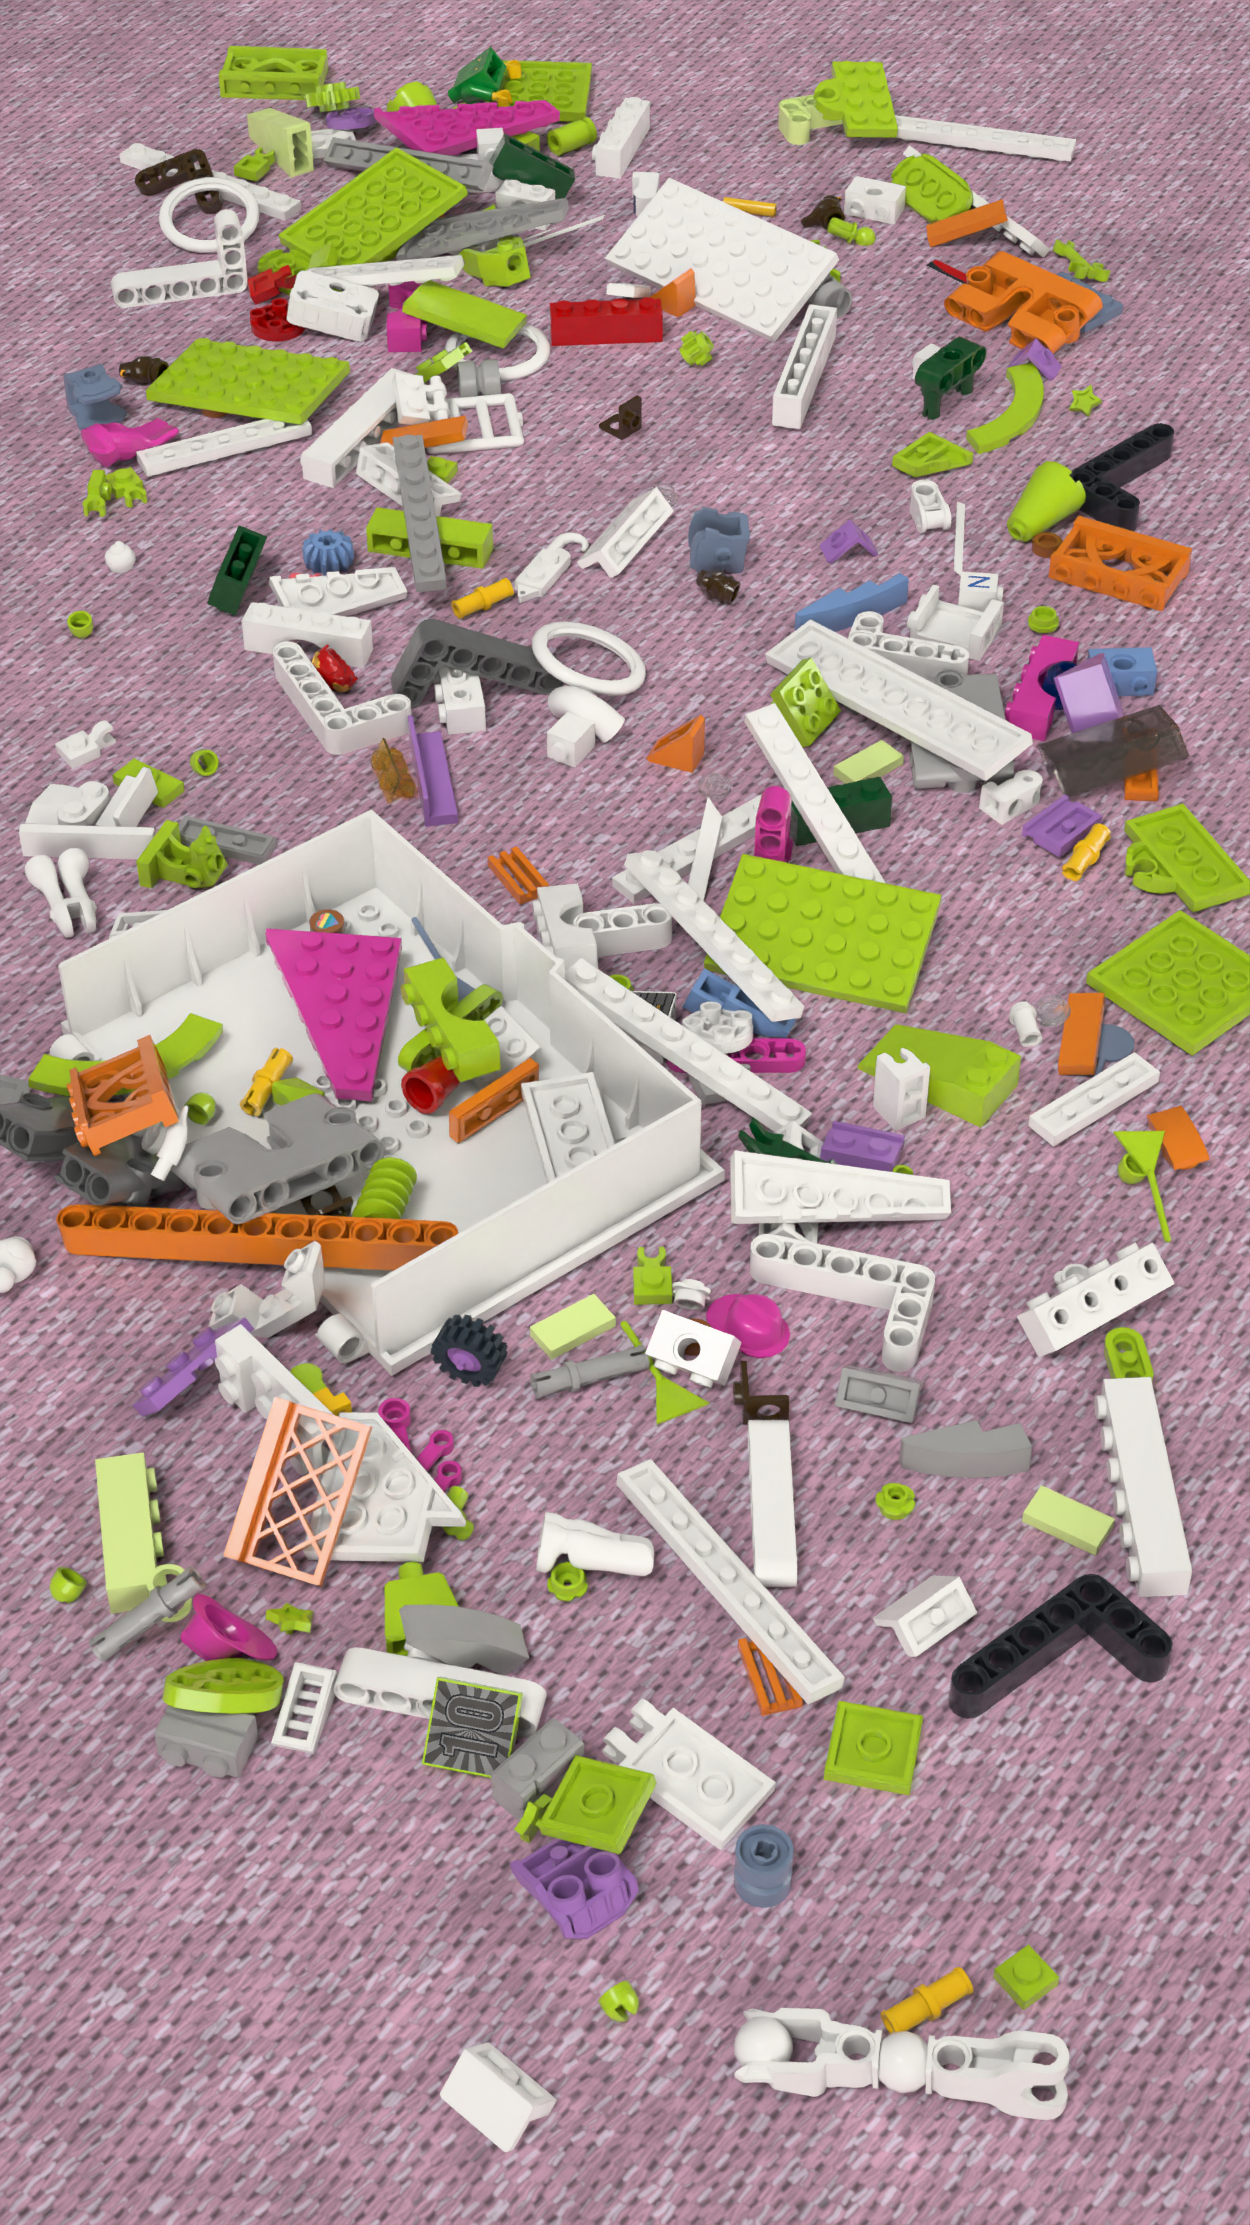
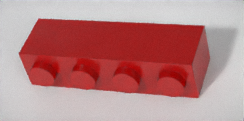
M645 297L637 300L617 298L610 301L589 299L582 302L562 300L549 303L551 346L663 342L661 299Z

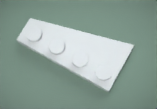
M395 567L356 570L355 574H340L337 571L327 572L326 576L309 577V574H298L295 578L281 579V576L269 578V585L280 607H293L300 610L325 612L346 617L405 599L407 596V590Z

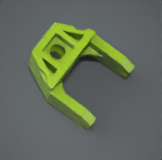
M514 235L500 237L497 247L484 252L467 248L459 253L465 261L462 269L469 275L482 278L484 286H511L531 278L526 250L521 237Z

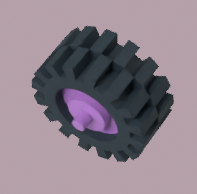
M454 1315L452 1319L449 1317L431 1345V1354L434 1355L433 1361L435 1364L441 1363L439 1369L443 1373L449 1371L451 1373L449 1378L454 1381L459 1377L461 1378V1383L468 1384L471 1381L473 1387H479L481 1383L486 1386L490 1381L494 1380L507 1357V1343L502 1342L504 1337L501 1333H493L495 1327L491 1324L488 1327L482 1325L484 1320L477 1318L474 1322L471 1315H464L463 1319L460 1315Z

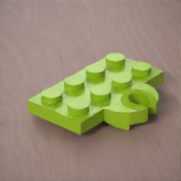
M832 61L831 73L833 78L820 82L815 88L813 100H816L815 108L823 114V119L830 121L842 120L846 137L896 138L898 126L883 63L874 61Z
M1183 803L1125 821L1124 832L1134 843L1127 848L1124 873L1125 876H1132L1134 874L1132 884L1137 888L1160 894L1176 892L1192 913L1250 895L1249 878Z

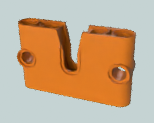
M998 251L982 266L970 268L966 273L967 283L961 284L944 300V307L951 316L984 332H988L1000 325L1015 312L1008 323L1012 335L1009 344L1023 349L1033 340L1037 339L1053 354L1064 344L1077 341L1080 337V329L1103 307L1101 298L1092 290L1004 251Z

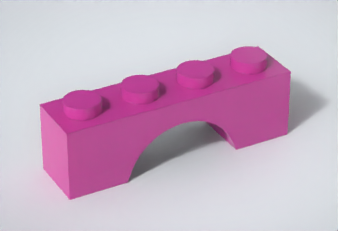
M408 281L396 286H391L388 283L389 305L392 308L400 309L387 314L388 352H422V341H427V321L402 312L403 303L422 283L418 284L415 281Z
M1042 635L1038 646H1032L1029 656L1030 665H1024L1021 683H1016L1012 697L1013 702L1008 701L1004 713L1006 721L1031 733L1032 739L1045 742L1053 723L1056 698L1047 694L1044 690L1056 686L1054 677L1077 666L1080 642Z

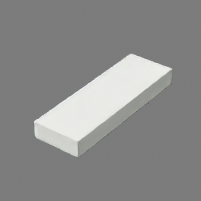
M629 283L607 284L606 294L632 298L650 297L651 287Z

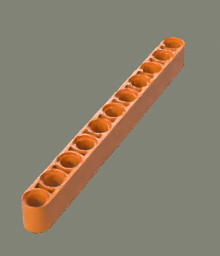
M74 1204L64 1207L56 1216V1222L65 1249L70 1254L284 1265L292 1251L302 1249L316 1241L321 1245L323 1267L393 1271L459 1234L456 1225L447 1221L266 1213L245 1223L235 1224L215 1210Z

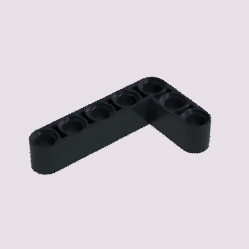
M1163 423L1153 424L1073 469L1069 476L1075 483L1078 480L1082 483L1086 494L1085 503L1079 511L1096 521L1135 531L1140 501L1136 496L1120 487L1171 458L1174 429L1170 425Z
M1085 1574L957 1666L951 1676L948 1699L949 1707L954 1714L966 1719L982 1715L1088 1635L1135 1677L1149 1683L1162 1680L1167 1674L1173 1646L1172 1639L1159 1625L1100 1575Z

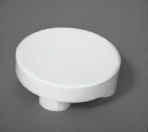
M717 1002L702 1003L700 1011L690 1014L682 1022L683 1027L724 1054L746 1048L753 1039L752 1014L745 1010L734 1012L721 1009V1004Z

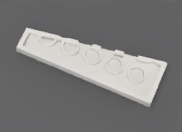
M736 1150L730 1157L731 1223L946 1220L951 1214L949 1180Z

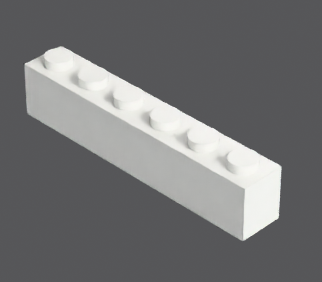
M809 305L773 395L772 425L801 429L836 338L837 308Z
M391 368L356 403L350 406L330 428L320 435L301 454L300 464L303 470V479L334 488L358 464L360 447L379 444L383 430L394 429L399 424L392 383L395 372L410 373Z
M1151 1377L1103 1379L1101 1395L1095 1396L1094 1409L1096 1419H1103L1104 1424L1100 1432L1102 1450L1109 1451L1110 1458L1107 1459L1109 1483L1115 1482L1117 1489L1113 1492V1507L1115 1515H1122L1123 1520L1119 1528L1120 1543L1122 1548H1128L1130 1555L1126 1558L1127 1579L1129 1582L1135 1581L1138 1597L1187 1595L1192 1567Z

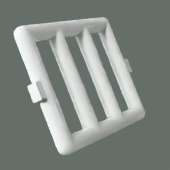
M506 393L445 399L450 409L449 418L460 416L459 409L476 408L482 438L428 447L426 451L429 454H443L522 446L524 444L521 429L523 418L522 413L517 411L514 396ZM427 400V404L434 405L433 400ZM504 405L511 436L494 437L488 407Z

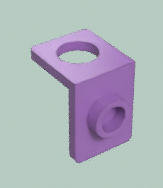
M1037 339L1019 351L1008 365V367L1017 366L1028 358L1049 381L1055 379L1061 368V364L1054 358L1053 353L1045 348Z
M851 519L820 544L827 562L831 564L858 542L874 557L878 555L871 538Z

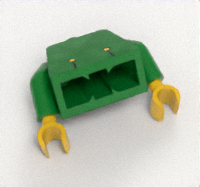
M489 47L458 72L454 86L448 90V96L453 103L463 100L466 104H475L481 100L487 102L496 100L498 107H507L509 104H512L510 92L506 89L495 92L499 90L505 70L508 71L510 79L521 77V64L517 60H510L504 63L492 47Z

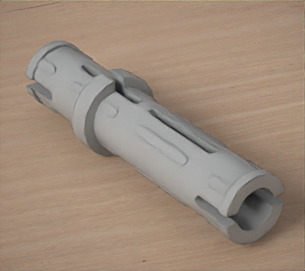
M639 1345L628 1350L578 1363L567 1361L563 1362V1367L531 1374V1387L533 1391L537 1390L534 1392L537 1399L566 1390L573 1393L580 1391V1387L587 1384L649 1369V1358L645 1353L642 1354V1352H645V1347Z
M189 1566L165 1586H157L151 1590L150 1597L89 1640L91 1647L97 1645L92 1649L96 1657L106 1662L111 1656L146 1632L165 1617L171 1618L177 1614L178 1607L206 1588L205 1583L200 1582L203 1580L201 1575L193 1567Z

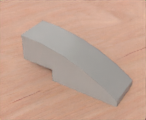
M974 1420L901 1438L899 1463L903 1469L947 1477L982 1478L1006 1476L1029 1471L1032 1445L1021 1423L983 1432L978 1421Z
M404 1605L399 1609L407 1644L449 1665L469 1669L478 1663L498 1674L507 1675L529 1659L521 1625L501 1616L480 1610L443 1605Z

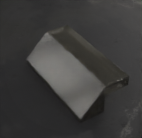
M1160 705L1038 745L1048 775H1056L1062 794L1069 796L1068 798L1185 760L1189 757L1178 725Z

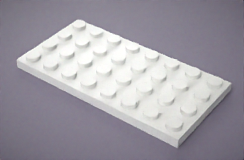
M668 178L605 257L608 265L659 289H662L692 268L695 272L696 298L694 302L697 307L773 343L839 261L837 253L671 178Z

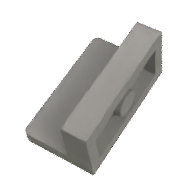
M848 1364L842 1367L835 1406L913 1423L919 1394L924 1387L925 1381Z

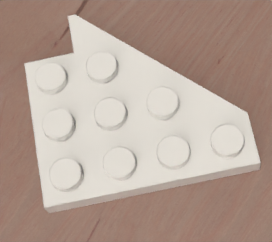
M340 1413L339 1417L373 1428L330 1560L423 1562L432 1526L465 1527V1518L378 1413ZM346 1428L333 1436V1441L340 1456L355 1449L360 1432ZM331 1450L329 1451L327 1463L335 1460ZM351 1459L344 1462L347 1470ZM339 1466L323 1474L321 1483L328 1496L342 1489L345 1478ZM318 1493L316 1502L322 1499L320 1493ZM338 1498L331 1502L334 1509L336 1508ZM326 1505L313 1511L310 1526L315 1536L329 1529L332 1517ZM326 1538L318 1541L321 1548H323ZM313 1545L303 1550L308 1560H319Z

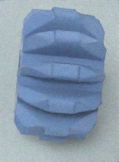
M320 529L318 534L311 533L308 539L304 541V546L302 547L304 563L307 569H312L313 574L322 572L326 576L327 572H347L348 566L353 565V543L349 536L344 535L343 531L333 532L330 529L324 532Z

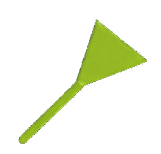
M1114 1131L1113 1134L1148 1177L1163 1239L1165 1242H1170L1171 1236L1154 1173L1165 1131Z
M622 1321L620 1325L634 1347L642 1345L628 1322ZM648 1356L649 1370L656 1379L657 1425L709 1405L708 1401L663 1377L659 1369L654 1367L655 1363L652 1358Z

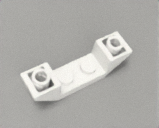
M314 1241L302 1249H295L290 1253L284 1264L286 1271L281 1284L285 1289L275 1295L271 1294L263 1300L242 1284L227 1293H221L212 1304L211 1311L213 1314L208 1327L215 1330L245 1317L254 1327V1330L250 1333L252 1336L269 1338L316 1311L325 1282L321 1245Z

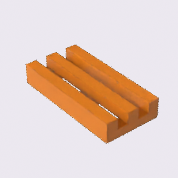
M517 846L511 848V854L502 851L497 859L494 855L487 857L488 867L519 905L537 899L538 887L549 886L548 882ZM504 865L507 866V868L514 875V878L519 882V884H522V886L527 890L528 893H524V891L519 887L515 880L505 870V868L503 867Z
M746 1638L738 1639V1650L761 1716L803 1707V1698L784 1678L791 1698L785 1699L774 1665L753 1641L747 1642ZM753 1651H758L776 1701L769 1704L751 1653Z

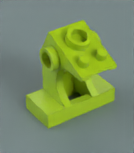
M170 820L164 822L136 861L140 886L151 889L159 878L187 885L191 888L214 886L228 864L216 843V837L211 834L208 826L204 825L197 839L187 847L181 844L179 823Z

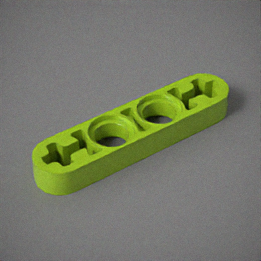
M482 984L463 998L459 1005L449 1013L465 1020L482 1021L502 1005L503 995L493 987ZM426 1028L409 1040L399 1053L398 1066L407 1072L424 1065L436 1057H442L439 1048L432 1047Z

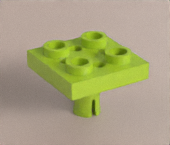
M812 657L801 660L770 694L773 699L771 704H776L802 748L810 746L841 712Z

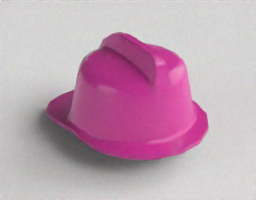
M760 1294L725 1295L716 1299L708 1307L706 1313L707 1322L713 1329L735 1336L741 1341L739 1351L747 1356L759 1359L772 1357L782 1352L788 1345L790 1338L788 1324L782 1318L780 1308L767 1296Z
M196 1594L192 1599L196 1612L182 1631L180 1638L200 1658L209 1661L239 1658L247 1654L256 1659L267 1661L273 1660L278 1654L276 1646L263 1631L229 1612L214 1599L204 1594Z

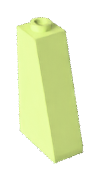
M272 108L247 114L249 138L259 147L263 148L266 154L273 150L275 152V163L290 177L314 171L311 127L308 121Z

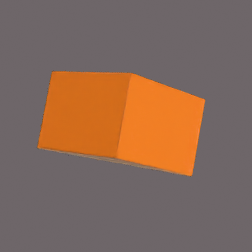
M690 268L650 297L661 299L663 311L680 317L696 306L694 302L696 298L695 272Z
M700 714L659 738L646 759L655 764L693 773L705 751V718Z

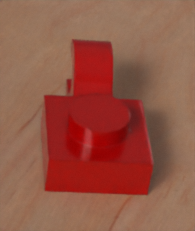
M289 265L281 267L277 272H273L270 268L247 279L250 296L255 305L280 294L279 288L281 287L286 289L294 287L297 276H291L292 271Z

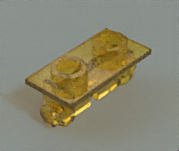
M382 738L378 749L372 754L371 767L375 771L379 787L383 791L387 804L392 802L394 795L403 796L404 798L412 797L416 790V785L410 773H407L408 768L402 752L396 748H389L386 739Z

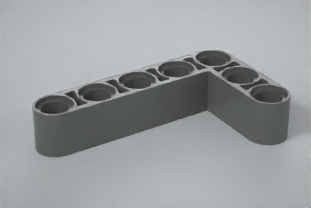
M427 619L420 622L390 679L393 694L407 696L411 701V709L420 705L441 665L543 695L550 694L555 688L561 687L564 682L555 678L540 665L533 654L532 648L436 619Z

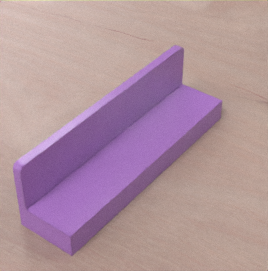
M409 715V745L425 827L458 823V813L441 731L416 734L413 715Z

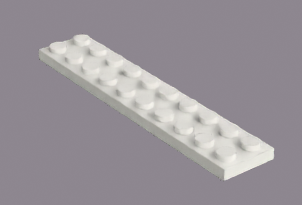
M811 619L765 653L767 663L786 674H789L801 660L812 657L836 701L985 781L1033 744L1031 733Z

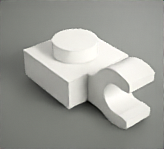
M106 720L100 721L93 727L89 735L82 730L55 743L56 751L72 769L101 757V749L116 743V740L108 733L113 730V727Z

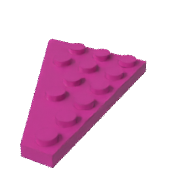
M537 100L531 102L515 101L514 106L497 107V102L457 104L456 109H440L439 105L399 106L398 111L383 112L381 107L374 109V118L412 150L451 156L477 148L476 129L503 128V134L505 133L509 136L525 134L529 130L546 127L551 123L560 121V111L546 100Z
M266 928V943L270 946L275 964L282 973V979L288 993L296 1004L301 1022L305 1024L306 1033L313 1049L317 1051L322 1062L323 1071L330 1080V1086L335 1098L372 1101L402 951V938Z

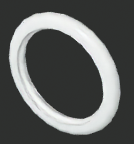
M205 177L183 183L172 190L164 199L159 211L161 230L168 240L186 251L206 254L217 253L216 239H192L176 230L172 221V213L175 206L187 196L207 190L223 191L235 195L242 200L246 208V220L241 226L243 239L246 241L254 232L260 215L258 202L253 194L242 184L220 177Z
M528 323L521 328L518 334L530 338L536 344L537 352L530 360L522 364L499 368L500 382L527 377L545 365L550 355L551 346L546 335L541 330ZM454 332L450 336L445 349L449 352L460 346L461 343L470 337ZM456 363V364H454L452 367L457 371V363Z
M553 622L537 630L532 638L533 654L540 665L555 678L570 686L580 687L598 695L617 696L634 692L644 683L646 672L640 655L622 639L607 631L577 622ZM566 636L593 641L620 656L627 663L631 673L628 678L612 681L585 676L559 662L550 653L547 643L550 639Z

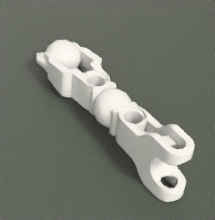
M752 2008L743 2012L747 2022L740 2027L734 2041V2055L742 2066L734 2074L736 2079L743 2083L766 2082L774 2090L812 2097L823 2094L826 2087L861 2088L872 2084L873 2088L879 2089V2082L881 2081L888 2089L899 2093L915 2092L926 2084V2094H932V2091H936L941 2096L947 2098L989 2103L1011 2116L1039 2120H1050L1060 2116L1066 2108L1068 2100L1067 2087L1063 2078L1069 2066V2051L1064 2041L1052 2034L1014 2031L994 2039L944 2036L938 2040H935V2036L929 2035L927 2044L919 2035L908 2031L893 2032L882 2040V2030H876V2033H872L867 2028L831 2021L829 2013L823 2009L780 2008L775 2013H770ZM792 2038L818 2042L819 2044L815 2048L816 2061L812 2063L789 2062L793 2052ZM1041 2052L1051 2053L1056 2057V2061L1051 2065L1033 2063L1034 2057ZM852 2054H862L866 2056L864 2059L861 2060H852L848 2058V2056ZM946 2064H956L961 2068L957 2070H946L942 2066ZM1032 2088L1049 2089L1055 2094V2097L1050 2101H1039L1032 2094Z

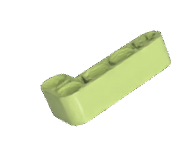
M814 94L785 99L779 103L778 128L791 144L803 145L810 141L811 129L840 125L843 122L842 120L830 121L823 119V114L815 108L816 100H813Z

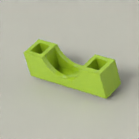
M444 957L405 968V984L400 986L402 998L406 1005L413 1007L418 1025L420 1027L425 1026L432 1047H438L441 1051L446 1069H452L460 1082L501 1070L499 1041L486 1021L465 1020L449 1013L459 1005L457 977Z

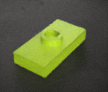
M135 758L112 775L114 785L120 786L126 775L136 778L143 767L149 768L158 790L152 803L161 808L166 807L185 791L184 782Z

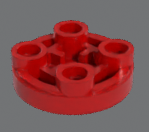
M284 298L273 299L270 305L250 311L251 331L262 340L272 342L291 340L300 336L306 327L288 322L287 311L289 304Z

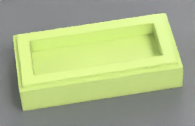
M880 740L835 765L833 775L845 784L868 778L882 777L903 765L904 755L883 740Z
M592 1294L530 1326V1336L552 1360L616 1327V1317L595 1294Z
M1042 1485L1023 1512L1022 1522L1095 1556L1112 1531L1115 1521L1114 1518Z

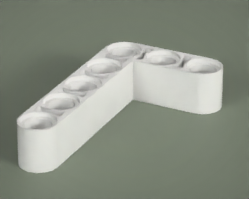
M225 209L218 212L214 218L218 260L118 273L111 280V289L115 303L121 308L243 292L248 282L243 231L237 214L232 210ZM227 226H233L230 229H224ZM235 250L233 253L227 254L228 251ZM206 278H211V279L208 280V281H202V280H204V279H206ZM156 285L154 288H148L149 286ZM123 289H129L126 292H120Z
M286 641L273 647L274 672L277 681L327 752L335 755L346 754L409 733L408 716L412 714L411 701L407 696L392 694L344 709L297 643Z
M763 1234L753 1239L750 1253V1274L754 1280L767 1285L890 1310L884 1329L882 1362L888 1369L895 1372H905L914 1367L933 1305L935 1275L932 1270L919 1264L773 1234Z

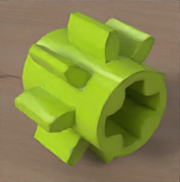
M689 331L681 338L684 344L679 348V351L689 365L696 363L703 366L713 358L710 352L714 349V345L703 331L698 334L696 331Z

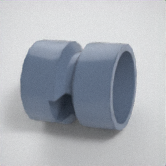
M761 1824L751 1826L743 1831L737 1839L734 1886L740 1898L751 1906L761 1908L776 1906L784 1901L790 1893L794 1848L790 1837L783 1830L773 1825Z

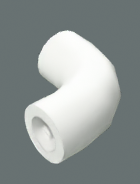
M561 686L555 688L548 697V707L554 716L561 718L568 711L594 721L595 736L604 743L609 741L619 731L625 721V718L605 701L580 687Z

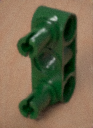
M959 336L946 346L940 348L938 352L919 366L915 374V384L920 387L921 394L924 397L923 417L928 416V419L931 420L939 418L941 398L953 388L958 393L961 391L963 395L973 392L974 375L983 365L987 354L984 346Z

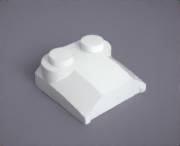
M95 781L86 782L80 787L50 784L32 803L25 824L96 826L95 824L111 801L112 796H109L108 788L104 784Z

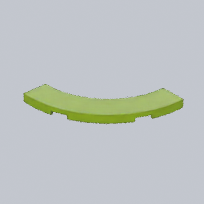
M1032 362L1007 368L1006 377L1014 391V399L1008 409L995 420L980 427L967 430L966 440L978 454L1009 444L1010 439L1017 435L1022 436L1038 419L1043 405L1044 385L1039 371Z
M190 1013L171 1035L157 1043L156 1047L165 1064L168 1079L178 1075L179 1070L191 1062L201 1059L223 1033V1024ZM44 1054L28 1078L29 1088L47 1093L70 1096L66 1084L71 1082L69 1070L76 1067L78 1072H81L106 1060L78 1061ZM122 1088L114 1095L131 1093L136 1089Z

